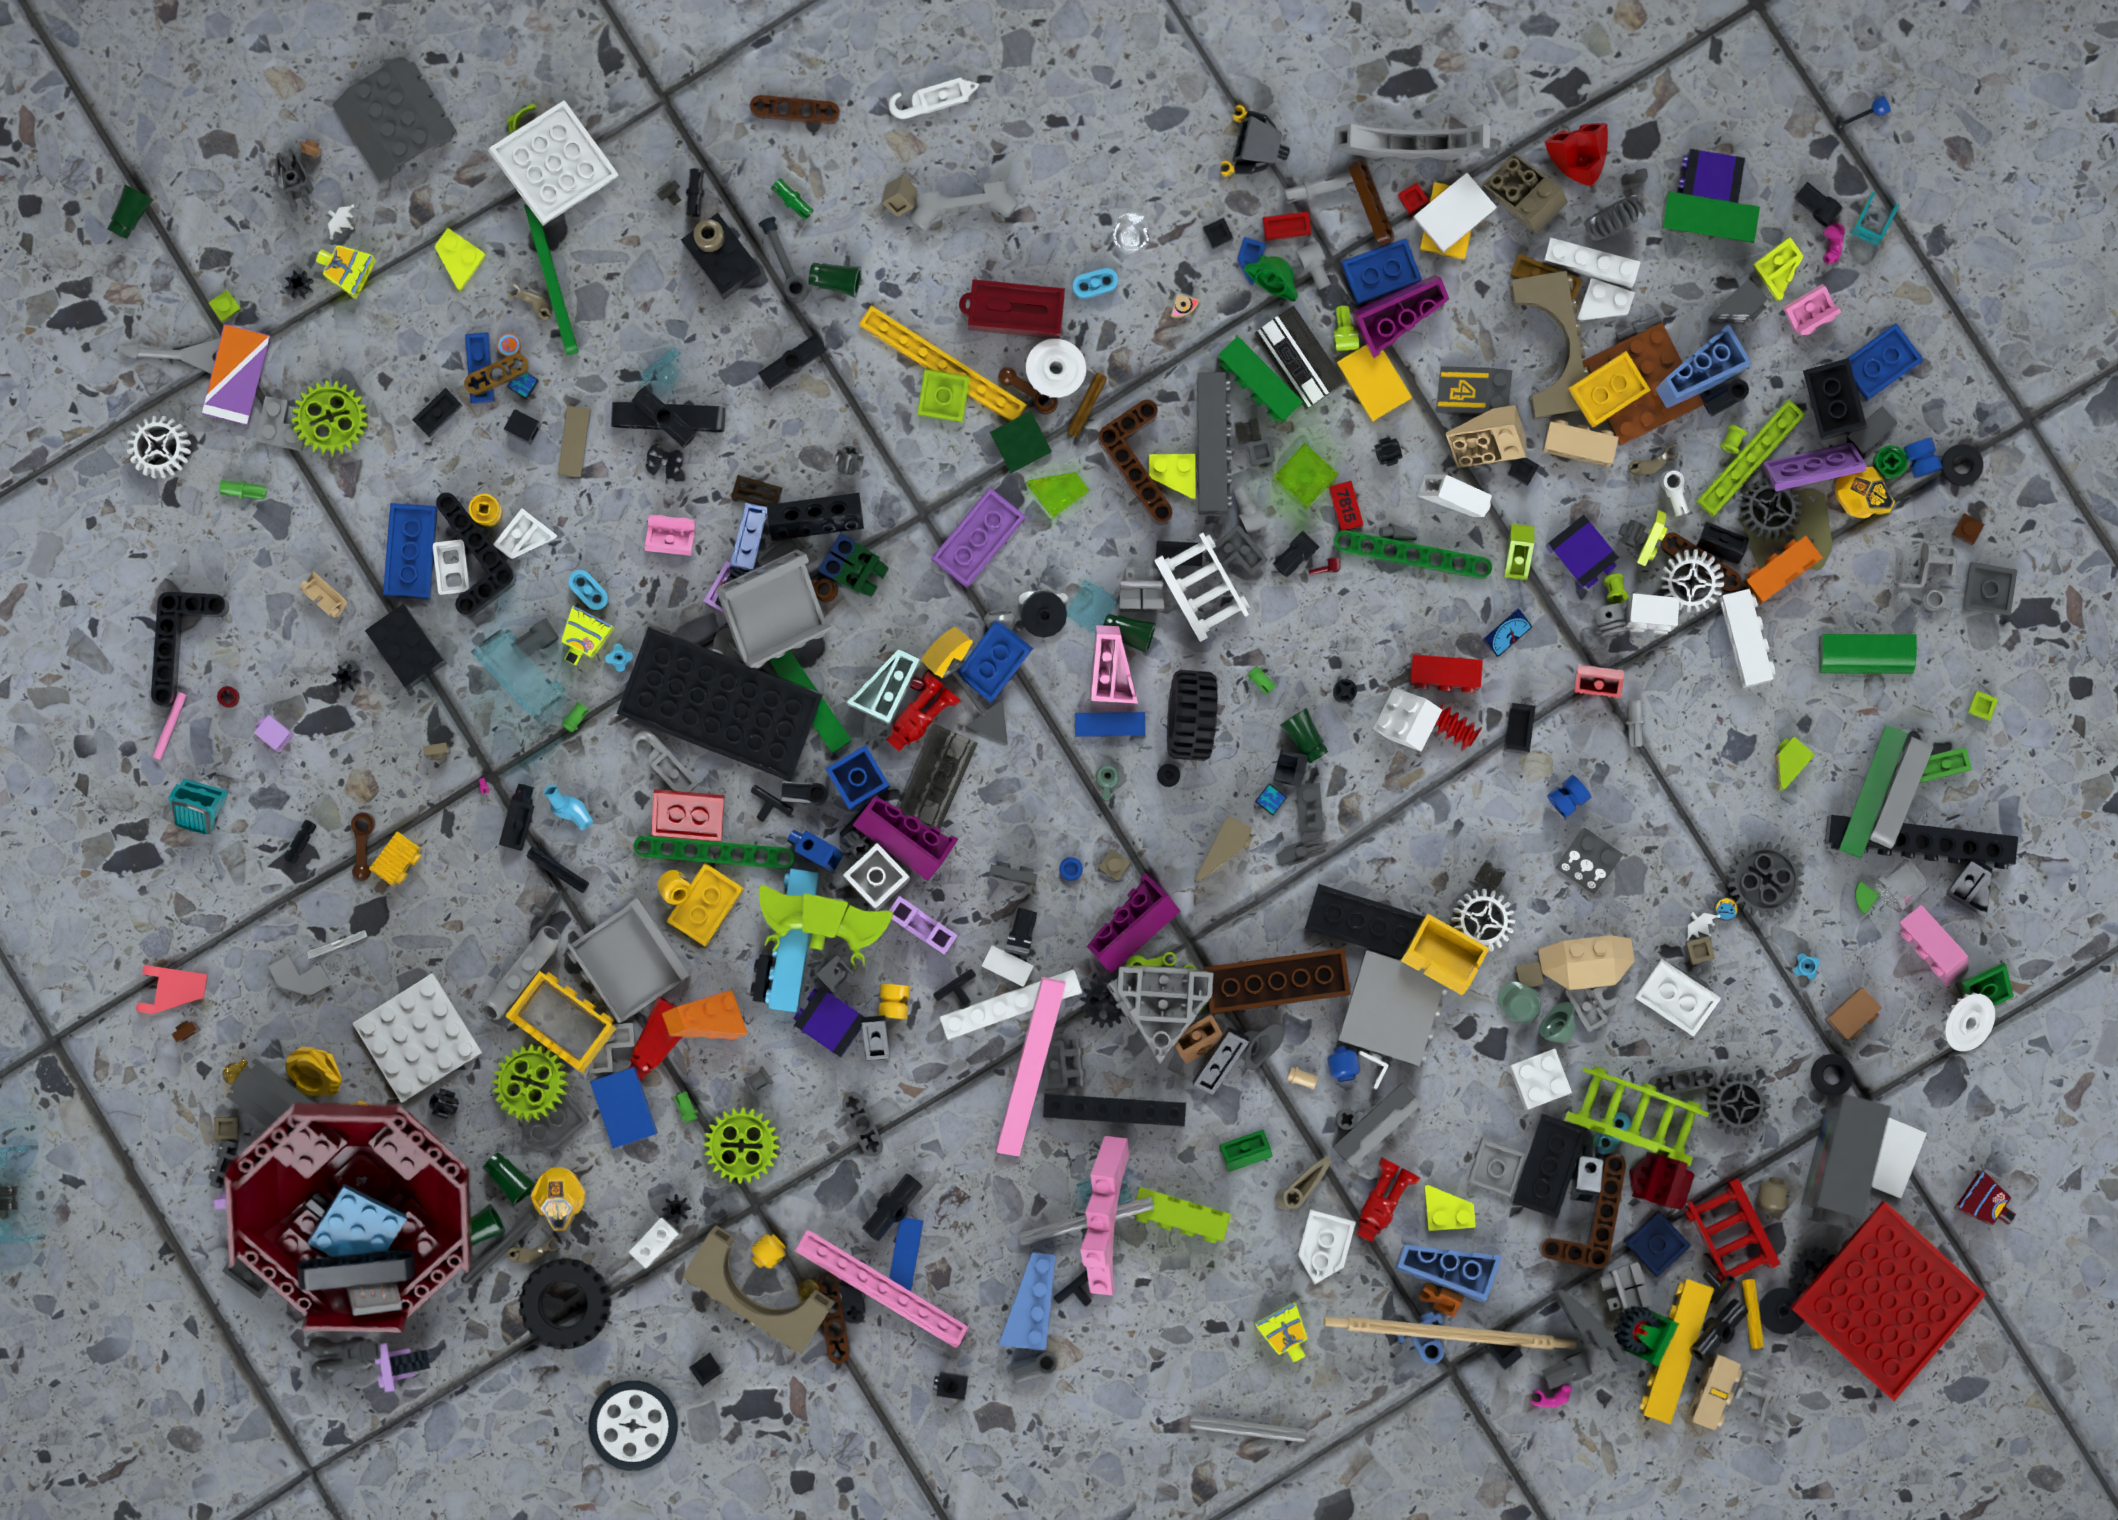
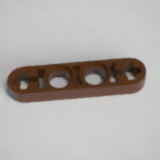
M757 95L750 102L751 112L758 118L833 124L840 117L837 104L831 101ZM759 101H763L764 106H771L770 102H774V113H770V108H763L762 112H758L757 107H754V105H758ZM781 103H787L790 106V110L787 114L782 115L778 113L777 106ZM804 105H810L813 108V112L810 116L805 117L800 114V108ZM816 106H820V111H827L831 107L836 114H832L831 118H827L825 113H819L820 117L816 118Z
M1360 158L1349 164V171L1375 238L1381 246H1384L1394 241V233L1368 166Z
M1674 532L1666 534L1660 542L1662 550L1674 559H1676L1675 554L1679 549L1676 547L1667 548L1668 543L1666 539L1671 540L1675 538V544L1680 548L1683 544L1686 545L1681 551L1682 558L1685 557V550L1697 549L1698 557H1701L1704 552ZM1707 553L1705 560L1708 561L1712 556ZM1715 558L1713 563L1721 565L1717 572H1721L1722 569L1725 570L1724 576L1727 578L1733 576L1735 578L1734 583H1736V586L1731 585L1727 587V581L1720 578L1719 580L1724 582V586L1719 588L1725 592L1736 591L1741 585L1740 575ZM1691 563L1684 565L1690 569ZM1698 564L1699 574L1707 577V579H1711V575H1708L1704 567Z
M825 1272L818 1278V1291L822 1294L828 1293L827 1287L825 1285L822 1286L825 1276H829L831 1280L834 1279L835 1284L831 1285V1291H837V1296L830 1295L827 1297L836 1300L839 1305L836 1312H828L823 1320L827 1353L831 1362L841 1364L849 1357V1345L840 1298L839 1279L832 1273ZM838 1323L841 1325L842 1332L839 1336L830 1335L828 1331L830 1324ZM844 1338V1343L840 1342L839 1345L841 1350H845V1354L842 1355L841 1360H838L837 1356H832V1352L836 1350L835 1343L830 1345L829 1340Z

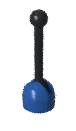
M1883 95L1876 98L1869 110L1845 121H1837L1836 128L1841 130L1845 125L1871 113L1877 115L1890 113L1891 109L1886 97Z

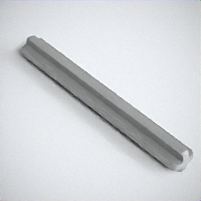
M1191 1416L1189 1422L1191 1429L1305 1442L1307 1436L1305 1429L1218 1418Z

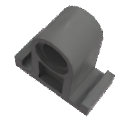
M225 1140L224 1144H220L216 1157H219L217 1165L211 1168L208 1177L211 1180L210 1186L223 1188L224 1184L220 1183L221 1177L225 1178L230 1163L238 1157L230 1153L232 1148H237L238 1143Z

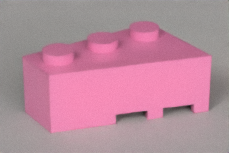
M1096 625L1090 686L1091 701L1138 704L1119 626Z
M1922 905L1899 922L1900 935L1906 942H1911L1915 947L1916 953L1928 963L1946 987L1969 970L1968 955Z

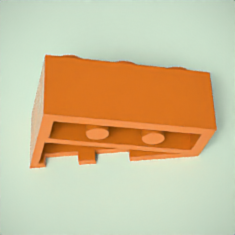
M1804 536L1798 542L1793 539L1783 547L1785 551L1778 556L1774 553L1765 560L1767 565L1759 570L1758 567H1755L1746 574L1748 579L1743 583L1750 589L1752 594H1755L1760 605L1823 558L1807 536Z
M733 990L690 1002L662 1013L670 1036L708 1037V1039L721 1038L733 1041L748 1034Z

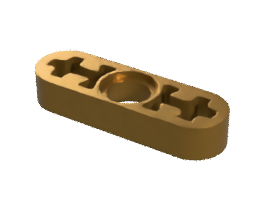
M513 354L469 374L464 381L465 388L472 395L485 393L526 374L529 369V362L522 354ZM515 360L524 361V364L521 365V370L518 371L517 368L510 369L511 375L508 376L507 370L503 366L507 363L508 368L515 365ZM495 368L503 371V377L498 381H494L490 377L491 371ZM484 373H486V378L491 383L487 385L485 381L481 382L477 390L474 387H470L472 379L475 378L477 381H481L484 379L482 376Z

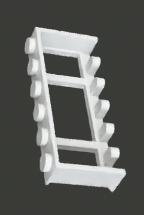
M1075 970L1050 977L1065 981L1066 985L1062 999L1082 994ZM1041 981L940 1016L948 1041L953 1040L957 1036L1033 1010Z

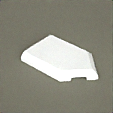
M1310 1209L1298 1256L1314 1284L1344 1268L1355 1221Z

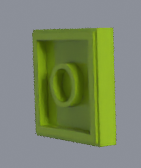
M924 369L917 415L963 423L971 377Z

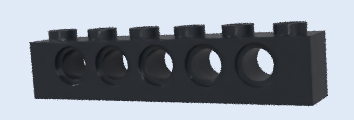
M1058 1094L1044 1095L1043 1118L1185 1126L1186 1103Z

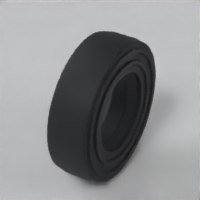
M1954 445L1944 453L1941 459L1943 466L1941 472L1949 483L1956 486H1967L1974 483L1981 476L1984 465L1983 458L1979 451L1970 445ZM1963 456L1970 461L1971 468L1968 473L1960 474L1955 471L1953 462L1957 457Z
M1824 1055L1817 1059L1812 1066V1083L1820 1093L1826 1096L1844 1094L1852 1086L1854 1080L1853 1067L1841 1055ZM1829 1066H1836L1841 1071V1079L1836 1084H1829L1824 1079V1071Z

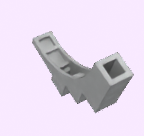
M1355 124L1335 127V151L1371 159L1394 156L1408 160L1431 157L1449 161L1463 158V154L1490 149V125L1486 124L1468 128L1432 131L1390 130Z

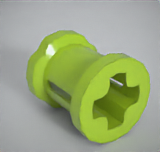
M1729 424L1727 427L1728 433L1719 447L1729 453L1738 455V447L1743 437L1747 436V431Z
M1616 573L1604 578L1603 583L1608 590V602L1610 604L1625 602L1628 599V593L1623 587V575Z

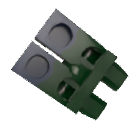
M840 532L830 549V553L828 552L817 571L819 574L835 581L857 595L861 593L872 598L878 586L868 581L869 577L873 573L883 579L889 568L880 561L879 556ZM837 557H840L841 559L845 560V561L848 562L849 564L845 563L844 561L840 560V559L837 558Z

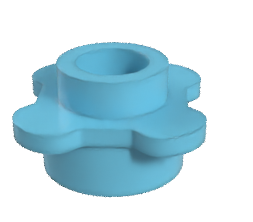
M615 644L614 650L606 655L605 661L608 664L614 665L618 672H622L625 670L628 662L633 660V654L625 651L621 644Z
M1804 953L1797 956V967L1794 968L1795 975L1807 976L1810 980L1816 978V971L1818 965H1820V960L1817 957H1807Z

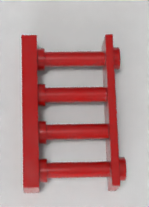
M1738 1178L1726 1182L1729 1187L1726 1189V1192L1694 1207L1692 1201H1688L1685 1203L1686 1209H1684L1689 1222H1694L1718 1270L1716 1277L1721 1282L1727 1275H1732L1735 1278L1761 1264L1764 1266L1768 1265L1769 1268H1774L1781 1264ZM1729 1200L1732 1202L1736 1201L1739 1207L1736 1210L1737 1213L1707 1228L1704 1227L1699 1215ZM1741 1221L1742 1223H1747L1750 1229L1747 1231V1235L1715 1249L1710 1236ZM1750 1243H1757L1761 1251L1758 1253V1256L1726 1271L1720 1258Z

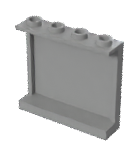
M795 550L716 587L742 663L750 668H759L765 664V661L772 658H780L786 654V651L792 648H801L806 645L807 641L822 638L826 635V632L833 629L831 625L825 622L805 565L809 563V560L804 552Z
M639 898L631 901L628 906L572 944H567L570 949L567 951L568 956L574 964L576 962L580 964L583 969L580 971V974L587 983L592 982L596 988L593 990L594 995L600 1003L602 1001L606 1003L609 1008L606 1010L608 1016L614 1022L617 1020L620 1024L656 1001L658 996L662 997L691 977Z
M1366 950L1337 1041L1420 1066V1063H1425L1429 1049H1425L1427 1041H1432L1436 1027L1432 1026L1434 1018H1439L1443 1005L1439 1004L1441 995L1446 996L1448 987L1423 974L1425 971L1423 968L1418 971L1402 961Z

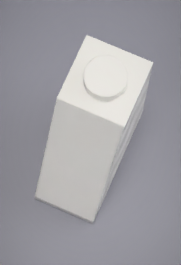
M1424 474L1417 493V497L1472 517H1485V514L1490 509L1492 495L1448 475Z

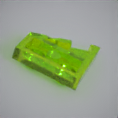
M1076 472L1033 479L1026 482V485L1052 519L1090 492Z

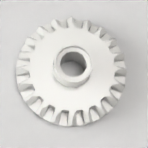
M1048 339L1037 344L1029 353L1026 361V374L1033 389L1038 390L1041 395L1044 394L1050 398H1061L1069 396L1081 386L1086 375V362L1080 350L1072 343L1062 339ZM1056 366L1061 370V373L1053 374L1049 368Z
M1974 992L1971 995L1965 994L1963 999H1957L1956 1005H1951V1012L1946 1013L1948 1019L1943 1022L1946 1027L1942 1030L1948 1045L1958 1051H1969L1982 1044L1990 1034L1995 1021V1008L1988 997Z

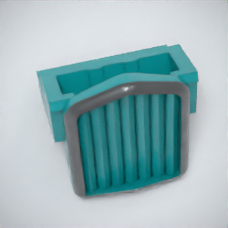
M183 778L180 785L176 784L168 797L174 824L191 832L211 834L214 830L215 818L227 800L228 791Z

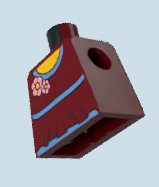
M1978 1171L1954 1207V1209L1988 1225H1993L1997 1219L2009 1225L2016 1216V1213L2006 1207L2011 1197L1984 1171Z

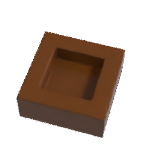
M1964 513L1952 535L1970 545H1974L1985 524Z
M187 1020L175 1027L177 1031L172 1033V1036L176 1042L181 1043L201 1031L196 1022L189 1023Z

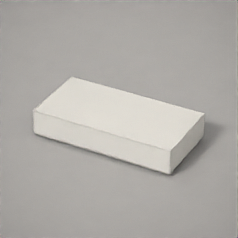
M993 945L982 964L983 968L1022 987L1025 986L1034 967Z

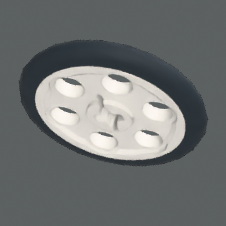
M639 1380L624 1381L606 1389L597 1398L590 1412L588 1432L594 1449L605 1462L619 1469L639 1471L659 1463L670 1452L678 1432V1418L675 1407L661 1389ZM633 1395H639L643 1400L642 1406L638 1409L632 1408L629 1400ZM616 1404L620 1407L621 1414L619 1417L612 1418L608 1415L610 1405ZM653 1409L661 1412L662 1418L658 1423H652L648 1418L649 1412ZM632 1419H636V1424L647 1426V1428L640 1427L635 1429L634 1432H630L631 1429L619 1423L627 1424ZM609 1428L615 1429L618 1433V1438L614 1442H609L605 1438V1431ZM649 1433H654L659 1438L658 1444L654 1447L646 1444L645 1438ZM631 1442L636 1445L637 1451L635 1455L627 1456L624 1453L623 1448L626 1443Z

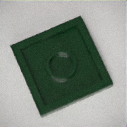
M1031 410L989 432L1010 473L1052 452Z

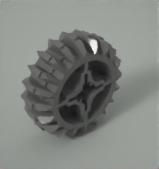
M1631 195L1621 199L1586 219L1584 223L1586 232L1592 241H1599L1609 237L1644 217L1646 214L1645 205L1638 195Z
M1767 478L1763 479V486L1759 481H1756L1754 483L1755 489L1750 486L1747 488V492L1750 495L1743 494L1741 497L1746 502L1740 503L1739 507L1746 509V511L1740 512L1739 516L1748 518L1742 522L1743 526L1750 523L1752 526L1748 532L1751 533L1756 529L1758 531L1756 533L1757 538L1762 533H1765L1764 538L1766 541L1770 539L1771 534L1774 540H1778L1779 532L1784 538L1787 537V530L1793 532L1795 530L1793 524L1798 525L1800 523V520L1795 516L1803 514V511L1796 509L1802 506V501L1795 502V499L1799 497V493L1792 495L1790 492L1793 488L1775 491ZM1763 492H1775L1770 500L1755 498ZM1781 496L1789 506V513L1780 505ZM1775 500L1773 510L1776 511V513L1773 512L1768 516V518H1766L1768 515L1767 507H1769V505L1772 504ZM1753 505L1762 513L1760 522L1754 516ZM1772 518L1786 520L1784 524L1777 527L1767 526Z
M1742 1072L1737 1074L1736 1080L1733 1073L1728 1074L1729 1081L1724 1077H1720L1722 1086L1714 1083L1713 1087L1717 1092H1708V1095L1714 1097V1100L1706 1101V1104H1713L1714 1109H1709L1707 1112L1709 1114H1716L1711 1119V1122L1714 1123L1720 1120L1721 1122L1717 1128L1721 1130L1726 1125V1134H1730L1733 1128L1735 1136L1740 1135L1741 1129L1744 1135H1749L1748 1127L1753 1132H1756L1758 1129L1755 1123L1760 1126L1765 1124L1760 1117H1769L1768 1113L1763 1112V1108H1771L1770 1104H1764V1100L1769 1099L1770 1095L1762 1096L1761 1094L1766 1090V1087L1757 1088L1760 1083L1759 1079L1750 1083L1752 1079L1750 1074L1743 1080ZM1736 1085L1733 1097L1729 1100H1721L1725 1090L1730 1086ZM1743 1086L1753 1092L1756 1102L1746 1099ZM1740 1098V1102L1743 1101L1744 1104H1749V1106L1740 1107L1739 1111H1737V1107L1727 1103H1733ZM1721 1107L1729 1108L1732 1111L1734 1123L1723 1115ZM1747 1109H1756L1753 1117L1741 1124L1744 1112Z

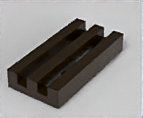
M737 475L731 498L767 507L769 504H777L779 502L783 488ZM745 482L776 491L775 495L741 486L740 483ZM738 490L743 491L746 493H750L753 495L773 500V503H768L737 493Z

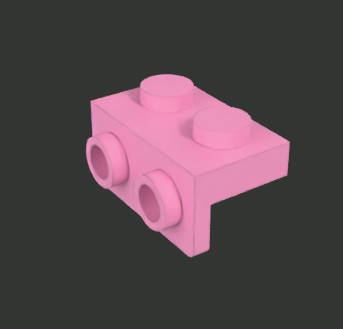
M1823 284L1782 307L1793 331L1800 335L1813 333L1816 327L1833 321L1836 315L1841 313L1840 308L1834 305L1826 286Z
M649 515L645 551L691 556L695 538V520L686 517L675 518L664 515Z

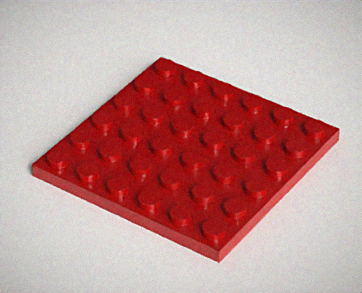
M1882 1200L1790 1308L1888 1398L1895 1401L1985 1297L1986 1293L1887 1202Z

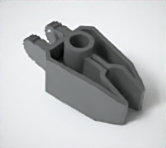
M290 148L288 150L291 159L288 165L284 163L280 152H278L275 159L277 188L282 198L289 201L291 210L294 212L298 210L295 199L302 197L306 207L312 206L309 195H311L314 188L298 156Z

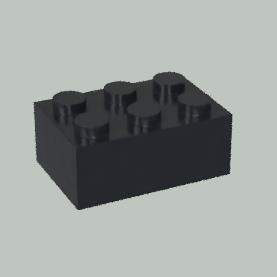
M716 213L709 219L717 221L722 226L725 235L724 243L718 250L713 252L701 250L696 245L693 237L694 230L683 237L681 242L722 299L725 300L758 276L761 271L720 214Z
M1849 358L1803 370L1822 441L1868 428Z
M404 604L365 630L400 682L408 690L447 664L408 607Z

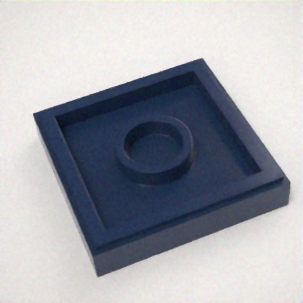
M1657 1211L1624 1242L1656 1278L1692 1246L1660 1211Z

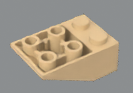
M1516 405L1493 408L1446 432L1457 468L1526 457L1527 438Z

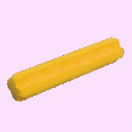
M1754 1279L1742 1280L1745 1306L1748 1309L1746 1317L1750 1346L1752 1349H1761L1764 1347L1756 1283Z

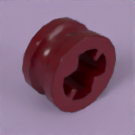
M225 686L218 691L217 700L222 706L233 708L239 703L240 695L233 687ZM227 691L234 695V700L230 699L231 703H227L222 698L223 694L227 695Z

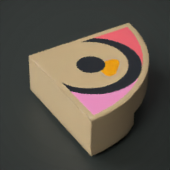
M1177 294L1171 317L1181 318L1190 314L1198 306L1199 299Z

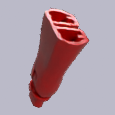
M658 996L645 1027L634 1046L633 1058L630 1059L632 1063L628 1067H636L641 1081L647 1073H651L665 1059L674 1046L683 1038L670 1036L662 1013L677 1006Z

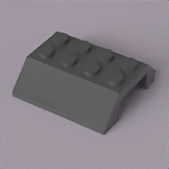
M406 59L389 63L350 86L333 104L334 109L380 183L399 173V166L432 146L438 144L439 147H442L452 141L453 134L457 132L449 118L442 119L446 113L437 98L430 99L434 96V93L426 80H418L422 74L415 62L408 63Z

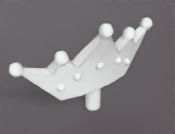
M354 205L339 207L336 213L331 210L328 211V214L333 217L328 223L331 240L335 232L342 234L341 227L354 229L347 218L353 217L349 211L354 208Z
M1692 912L1690 915L1694 921L1688 925V938L1686 941L1689 942V938L1692 935L1699 938L1698 931L1708 935L1710 938L1711 934H1709L1708 924L1715 926L1712 919L1720 918V915L1703 913L1697 917Z

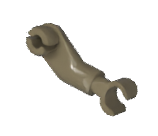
M511 284L518 289V293L511 295L510 292L506 291L509 297L522 298V301L530 303L540 320L546 321L551 318L552 310L543 296L528 290H521L519 285Z
M1675 445L1667 446L1664 454L1657 456L1652 461H1631L1629 471L1633 475L1655 474L1666 465L1665 462L1677 459L1678 453L1673 456L1667 454L1669 450L1675 448Z
M550 1238L544 1246L540 1245L534 1249L512 1247L507 1251L508 1259L512 1262L534 1263L546 1256L548 1252L559 1251L560 1248H551V1242L558 1239Z

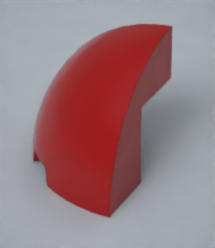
M1607 123L1580 125L1579 130L1572 132L1563 130L1545 141V146L1557 168L1570 179L1586 186H1593L1598 180L1606 160L1608 149Z

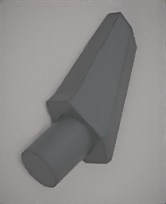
M1391 522L1388 527L1379 528L1381 537L1390 536L1392 539L1402 540L1417 539V535L1413 531Z

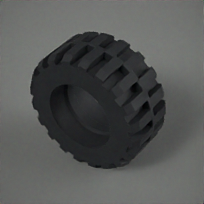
M1179 670L1173 675L1167 715L1168 755L1173 759L1205 761L1212 755L1217 724L1218 684L1216 676L1211 672Z
M562 1258L546 1262L536 1270H533L521 1287L522 1292L518 1300L520 1302V1309L518 1310L519 1316H522L523 1319L522 1324L525 1329H528L530 1336L534 1340L537 1339L541 1342L540 1344L546 1347L549 1346L553 1347V1349L561 1350L582 1346L596 1338L604 1329L605 1323L609 1319L610 1306H612L609 1287L604 1282V1277L601 1273H598L592 1265L586 1264L581 1260ZM561 1281L577 1284L584 1291L587 1298V1309L584 1316L579 1322L571 1326L554 1324L547 1318L543 1309L545 1293L552 1285Z

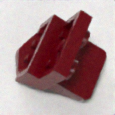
M1647 1152L1646 1156L1641 1158L1629 1171L1631 1190L1633 1192L1632 1197L1651 1204L1682 1210L1694 1180V1173L1686 1170L1688 1163Z

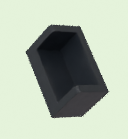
M1512 703L1509 706L1504 752L1526 755L1530 752L1536 706Z

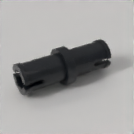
M692 168L689 170V188L686 189V195L688 196L686 215L690 216L692 214L691 217H700L701 199L704 197V190H702L704 170L700 169L699 172L698 168Z

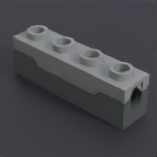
M1401 1083L1332 1147L1351 1168L1355 1165L1359 1168L1369 1159L1366 1155L1372 1149L1377 1152L1386 1143L1384 1138L1390 1133L1394 1136L1404 1127L1401 1123L1407 1117L1412 1120L1421 1111L1418 1107L1422 1103L1415 1098V1095L1404 1083Z

